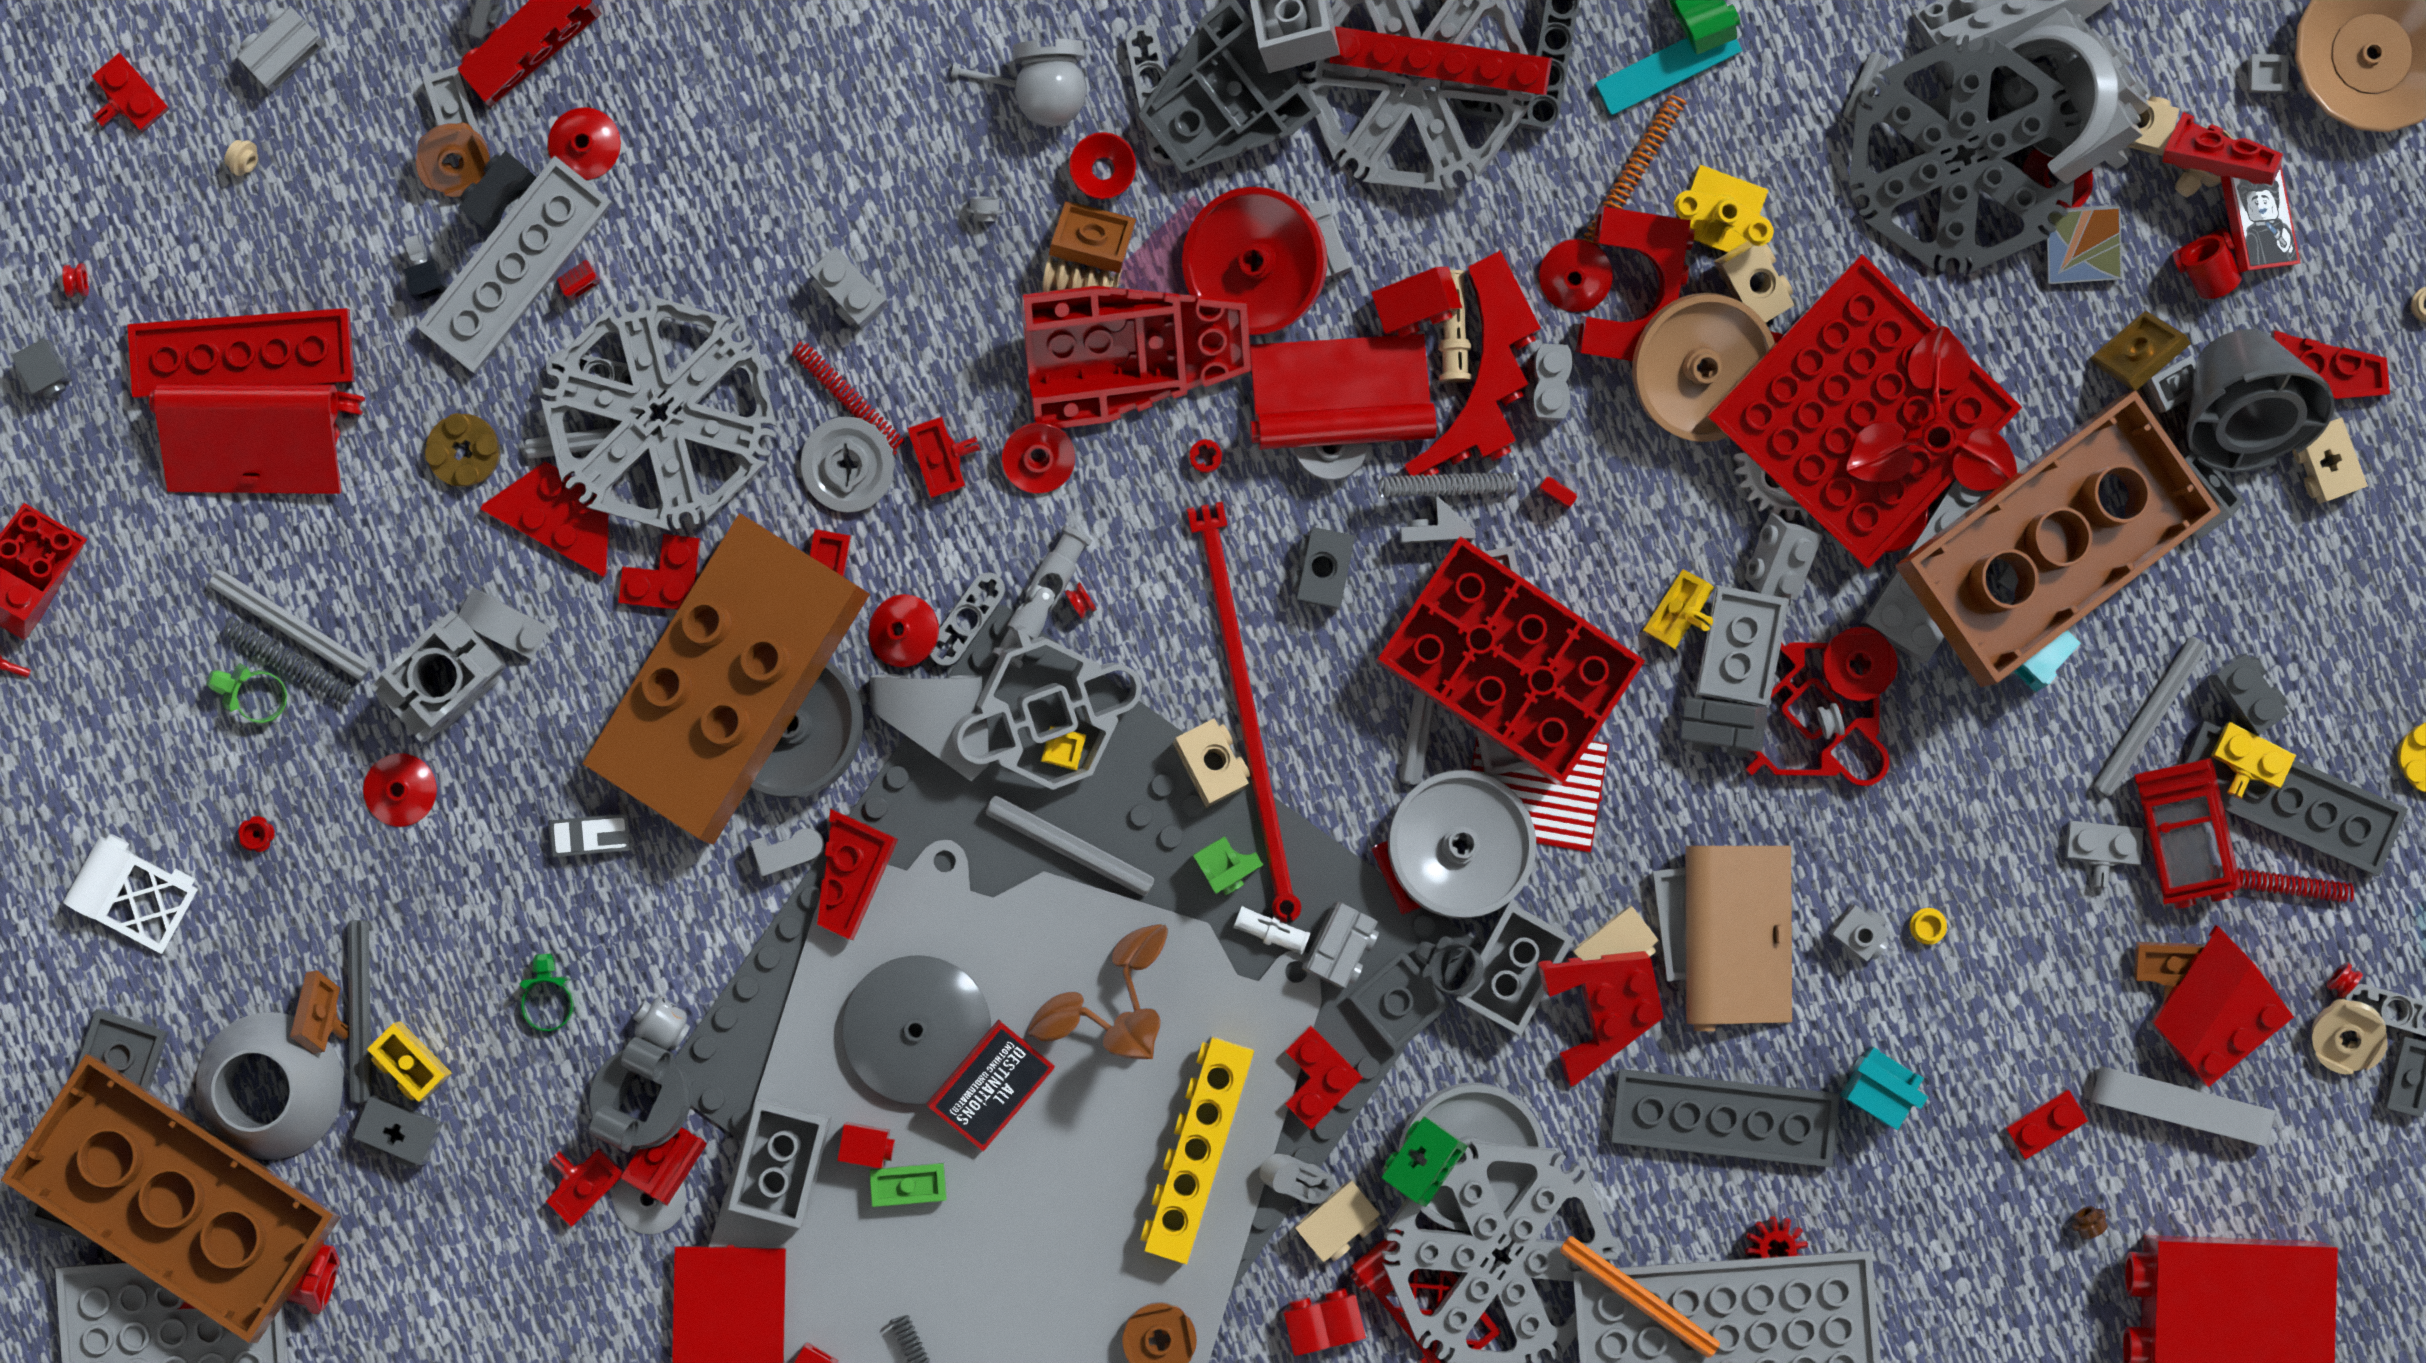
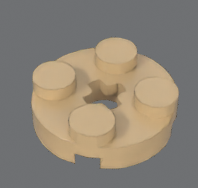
M2346 999L2333 1001L2329 1007L2319 1013L2311 1030L2312 1044L2316 1056L2326 1068L2336 1073L2354 1074V1071H2360L2364 1068L2367 1071L2381 1061L2387 1050L2388 1042L2385 1021L2375 1009L2361 1002L2348 1001ZM2349 1030L2355 1031L2356 1037L2359 1040L2357 1042L2350 1041L2347 1045L2343 1044V1036L2341 1034Z

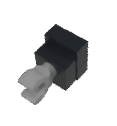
M418 235L403 239L413 264L412 267L404 269L410 295L418 302L444 293L447 285L439 264L434 259L427 261L422 239Z

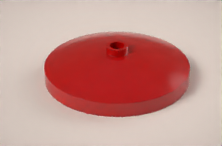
M1243 187L1230 190L1214 198L1198 213L1185 238L1182 267L1185 284L1190 295L1246 301L1249 335H1261L1277 332L1291 326L1311 309L1319 297L1325 282L1328 257L1321 228L1310 211L1292 196L1272 188ZM1258 255L1263 258V265L1258 266L1256 264Z

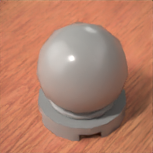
M1055 39V46L1038 47L1037 40H1031L1013 45L1012 62L1023 66L1016 77L1014 94L1020 110L1029 121L1044 127H1057L1073 120L1081 111L1085 102L1087 85L1084 74L1075 64L1086 58L1083 41Z

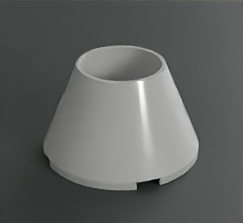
M264 1012L248 1015L232 1022L222 1029L209 1043L198 1066L196 1098L203 1120L212 1133L250 1158L261 1160L283 1159L309 1149L331 1128L340 1110L344 1081L341 1064L333 1046L327 1041L325 1052L312 1054L290 1037L295 1016L289 1014ZM253 1053L263 1054L274 1059L283 1068L289 1081L290 1093L288 1103L282 1114L272 1123L257 1121L248 1116L240 1108L234 1095L233 1083L236 1071L240 1064Z

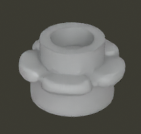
M970 197V208H966L968 213H974L973 220L995 221V214L1003 212L999 208L1000 198Z

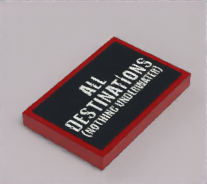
M998 1019L926 1104L984 1152L1053 1071L1055 1065Z

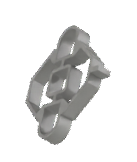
M1021 625L1012 628L1017 645L1001 652L976 704L978 711L965 715L955 725L952 734L955 750L961 757L972 763L986 764L995 761L1052 790L1093 775L1118 723L1117 715L1132 709L1141 697L1142 684L1138 674L1130 667L1120 663L1111 662L1100 665L1042 636L1030 640L1026 627ZM1047 645L1077 660L1076 667L1071 675L1077 693L1075 698L1070 699L1067 689L1060 684L1052 683L1018 697L1017 706L1020 718L1013 720L1008 704L994 697L999 682L1011 658ZM1112 671H1124L1129 677L1131 684L1128 697L1120 704L1094 713L1084 685L1085 681ZM1058 692L1067 723L1037 734L1027 704ZM1081 706L1086 722L1100 729V733L1083 768L1048 781L1017 766L1023 752L1017 730L1025 727L1029 739L1037 743L1049 741L1076 730L1078 721L1074 709ZM1001 713L1010 744L982 755H969L963 746V735L968 726L974 722Z

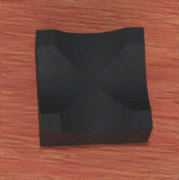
M506 150L501 156L496 154L488 161L483 170L486 174L478 184L473 182L465 189L460 197L462 203L458 207L490 234L500 224L503 212L510 201L521 192L526 191L537 178Z

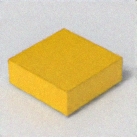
M1070 732L1046 741L1041 762L1077 771L1086 735Z

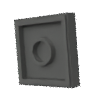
M1403 949L1347 996L1350 1002L1395 1054L1451 1006L1431 982L1423 978V972Z

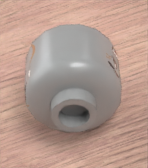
M658 997L651 1003L644 1000L632 1018L638 1022L635 1027L636 1037L665 1050L668 1048L675 1050L690 1028L686 1024V1012L664 997Z

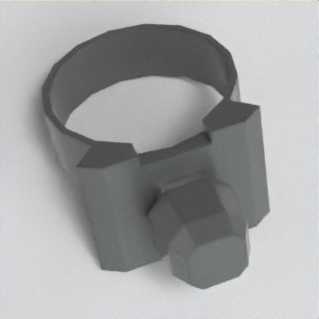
M1444 936L1440 939L1437 946L1429 942H1421L1415 951L1417 959L1426 965L1423 970V978L1435 984L1447 994L1454 996L1466 995L1473 991L1481 982L1484 973L1483 961L1480 954L1466 944L1456 942ZM1462 947L1468 948L1475 959V970L1472 978L1467 985L1458 990H1446L1442 985L1446 984L1445 973L1448 964L1456 955L1463 952Z

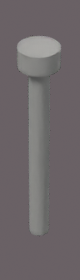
M953 64L951 73L953 78L958 79L960 75L1015 88L1016 80L963 69L961 64Z

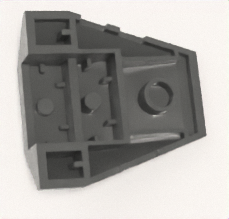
M1224 0L1202 17L1185 47L1181 49L1177 59L1167 74L1163 76L1138 116L1182 174L1291 136L1320 114L1321 111L1290 68L1272 73L1268 72L1259 51L1253 19L1237 0Z

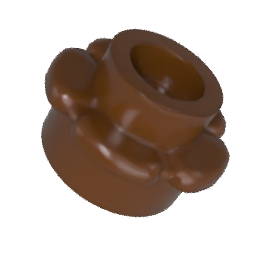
M2088 1206L2079 1210L2075 1214L2076 1221L2072 1223L2073 1231H2078L2082 1239L2095 1238L2108 1228L2105 1220V1211L2103 1209H2095L2094 1206Z

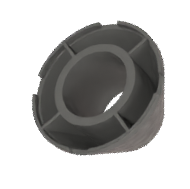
M2255 329L2233 331L2210 342L2197 358L2186 431L2187 442L2190 450L2197 456L2199 462L2216 470L2244 472L2270 467L2277 464L2275 458L2294 449L2298 454L2320 437L2332 419L2335 408L2334 397L2328 383L2269 334Z

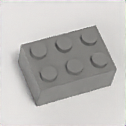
M1250 0L1259 51L1269 73L1340 55L1330 0Z
M1508 902L1479 951L1484 969L1481 982L1470 993L1455 996L1454 999L1521 1036L1545 993L1537 963L1549 960L1553 964L1561 963L1575 938ZM1475 960L1460 988L1467 985L1472 978L1475 970Z
M761 1098L758 1099L752 1114L728 1210L801 1228L805 1224L832 1117Z

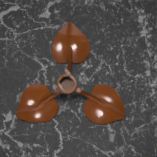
M1157 924L1132 931L1119 941L1113 951L1112 961L1115 966L1119 968L1124 967L1123 976L1134 1012L1120 1014L1115 1019L1114 1026H1111L1088 1008L1082 1007L1084 997L1080 993L1066 992L1056 995L1041 1006L1030 1023L1028 1035L1040 1041H1055L1072 1032L1078 1025L1080 1016H1087L1107 1031L1104 1035L1103 1046L1109 1053L1124 1058L1153 1059L1154 1044L1160 1029L1161 1019L1155 1010L1140 1008L1131 972L1132 969H1146L1157 959L1168 935L1167 926Z

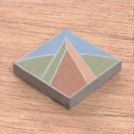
M2119 204L2066 208L2068 210L2066 217L2057 211L2049 214L2048 220L2057 229L2055 232L2045 229V233L2050 235L2049 238L2045 239L2046 277L2048 284L2122 279L2121 208Z

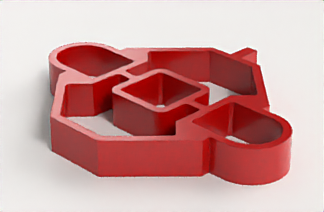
M1781 642L1779 652L1793 665V668L1773 687L1771 698L1782 687H1785L1790 692V696L1780 706L1781 715L1805 739L1816 740L1823 734L1821 726L1811 734L1788 711V707L1811 684L1831 704H1837L1841 715L1844 712V706L1816 678L1805 680L1798 688L1790 680L1805 666V649H1825L1828 643L1790 642L1784 645ZM1856 653L1855 660L1864 669L1869 668V662L1863 660L1861 654ZM1880 695L1871 699L1870 718H1854L1844 728V735L1832 734L1833 739L1819 752L1818 770L1778 769L1760 751H1750L1755 758L1744 770L1749 776H1752L1764 765L1773 775L1837 776L1840 773L1848 782L1857 786H1869L1878 783L1884 778L1889 768L1888 752L1876 738L1880 733ZM1854 728L1878 751L1881 758L1878 773L1868 780L1855 778L1831 754V751Z

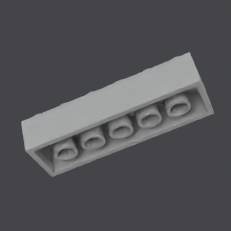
M2014 455L2018 473L2029 464ZM1955 478L1946 487L1930 512L1926 527L1920 537L1908 547L1901 560L1995 489L1987 491L1972 490L1964 487ZM1895 568L1860 625L1876 630L1899 650L1921 664L1926 663L1932 657L1944 635Z

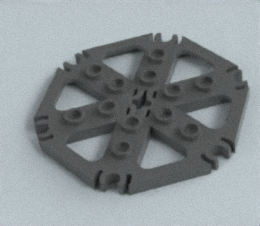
M1957 35L1879 71V74L1884 75L1890 83L1887 85L1880 77L1873 78L1872 82L1881 90L1878 97H1870L1863 92L1861 95L1862 101L1873 107L1868 109L1857 102L1849 188L1854 184L1864 183V186L1855 188L1851 193L1852 198L1863 194L1868 196L1870 200L1869 205L1859 210L1860 215H1867L1874 209L1877 211L1874 216L1864 219V221L1926 265L1934 269V259L1938 254L1941 256L1939 260L1940 271H1945L1946 261L1949 258H1956L1960 262L1959 273H1964L1967 267L1966 258L1971 257V273L2049 238L2050 235L2044 233L2038 226L2042 224L2046 230L2050 232L2056 231L2057 227L2048 220L2051 212L2057 211L2061 215L2067 216L2068 210L2066 207L2056 202L2061 200L2072 207L2074 180L2066 185L2059 179L2054 187L2046 188L2003 157L2047 137L2058 138L2062 142L2064 151L2079 137L2081 120L2076 124L2065 126V122L2075 120L2079 113L2076 110L2065 114L2060 110L2061 103L2071 99L2070 93H2062L2056 99L2052 95L2059 90L2066 89V87L1995 38V48L1991 54L1988 52L1990 47L1989 36H1984L1981 49L1973 50L1969 46V35H1964L1961 45L1962 50L1958 51ZM1938 61H1947L1953 66L1954 76L1949 120L1905 89L1904 81L1907 76ZM2007 66L2036 86L2038 89L2036 101L1987 123L1991 75L1996 67ZM1877 122H1884L1925 150V152L1879 173H1874L1867 167L1870 128ZM1978 135V138H1975V139H1973V140H1971V141L1968 140V139H1970V138H1972V137ZM1963 144L1966 149L1983 146L1975 150V153L1971 155V162L1969 164H1965L1963 160H1953L1946 163V161L1953 159L1958 153L1959 145ZM1951 148V150L1941 154V151ZM1987 155L1988 158L1980 162L1978 161L1979 158ZM1960 168V171L1950 174L1951 171ZM1942 186L1938 232L1935 240L1930 243H1923L1892 221L1891 212L1896 206ZM1979 189L2022 218L2024 229L2020 234L1990 248H1981L1976 244L1974 237Z

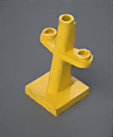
M1700 164L1691 189L1680 192L1674 200L1676 214L1681 219L1691 220L1690 228L1695 230L1694 241L1700 242L1701 245L1728 253L1747 241L1755 246L1766 245L1773 237L1774 230L1771 222L1760 215L1769 190Z

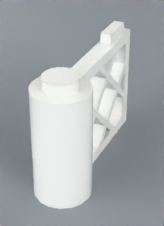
M109 834L107 839L99 837L63 903L75 911L96 919L163 954L198 891V888L192 886L195 878L178 869H175L170 874L127 850L128 842L113 834ZM135 865L149 872L153 887L132 892L128 877ZM156 876L167 881V883L158 885ZM125 884L127 894L118 897ZM174 885L187 892L180 906L165 909L160 889ZM155 891L160 912L140 917L134 896ZM129 898L135 919L121 923L107 916L114 902ZM176 912L171 923H169L167 914ZM162 916L166 932L160 943L146 936L142 921ZM136 923L139 932L128 927V925Z

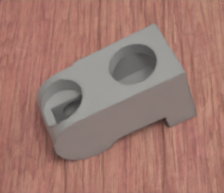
M810 828L800 829L795 832L791 839L770 845L768 837L750 841L762 876L814 860L820 856L825 846L822 835Z

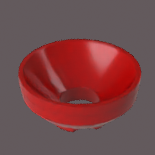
M1099 132L1086 136L1076 145L1070 157L1069 166L1073 182L1085 195L1095 199H1111L1121 195L1132 184L1136 174V158L1132 148L1124 139L1113 133ZM1101 158L1109 159L1115 167L1113 175L1105 180L1098 179L1092 171L1093 164Z

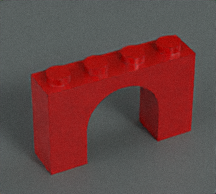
M1606 206L1598 207L1593 243L1631 249L1646 256L1657 272L1659 290L1653 306L1647 313L1635 320L1619 322L1581 316L1575 352L1633 361L1637 342L1645 326L1658 311L1677 300L1680 287L1686 286L1689 266L1684 265L1686 250L1691 251L1695 236V230L1690 228L1691 220Z

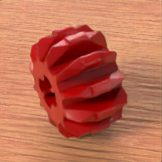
M1769 1216V1229H1766L1764 1224L1757 1221L1755 1226L1761 1232L1759 1237L1753 1233H1747L1746 1238L1751 1242H1755L1756 1246H1748L1744 1249L1746 1255L1758 1254L1755 1258L1802 1255L1797 1253V1249L1808 1247V1242L1805 1240L1795 1241L1803 1233V1230L1798 1226L1789 1231L1791 1220L1788 1218H1784L1778 1228L1776 1217ZM1773 1239L1779 1243L1785 1242V1246H1781L1784 1252L1780 1256H1777L1775 1253L1768 1254L1767 1249H1772L1768 1244Z

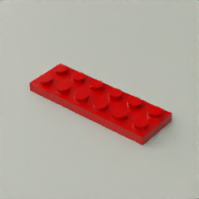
M348 308L127 324L132 397L135 399L149 398L150 392L155 390L158 383L321 385L355 383L350 309Z

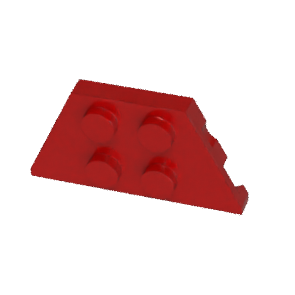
M545 461L482 504L480 508L482 511L602 577H606L608 573L607 556L610 514L587 508L596 499V494L593 495V498L588 503L583 504L579 501L580 497L586 492V486L580 483L575 485L572 490H569L566 487V483L573 476L569 475L562 482L558 468Z

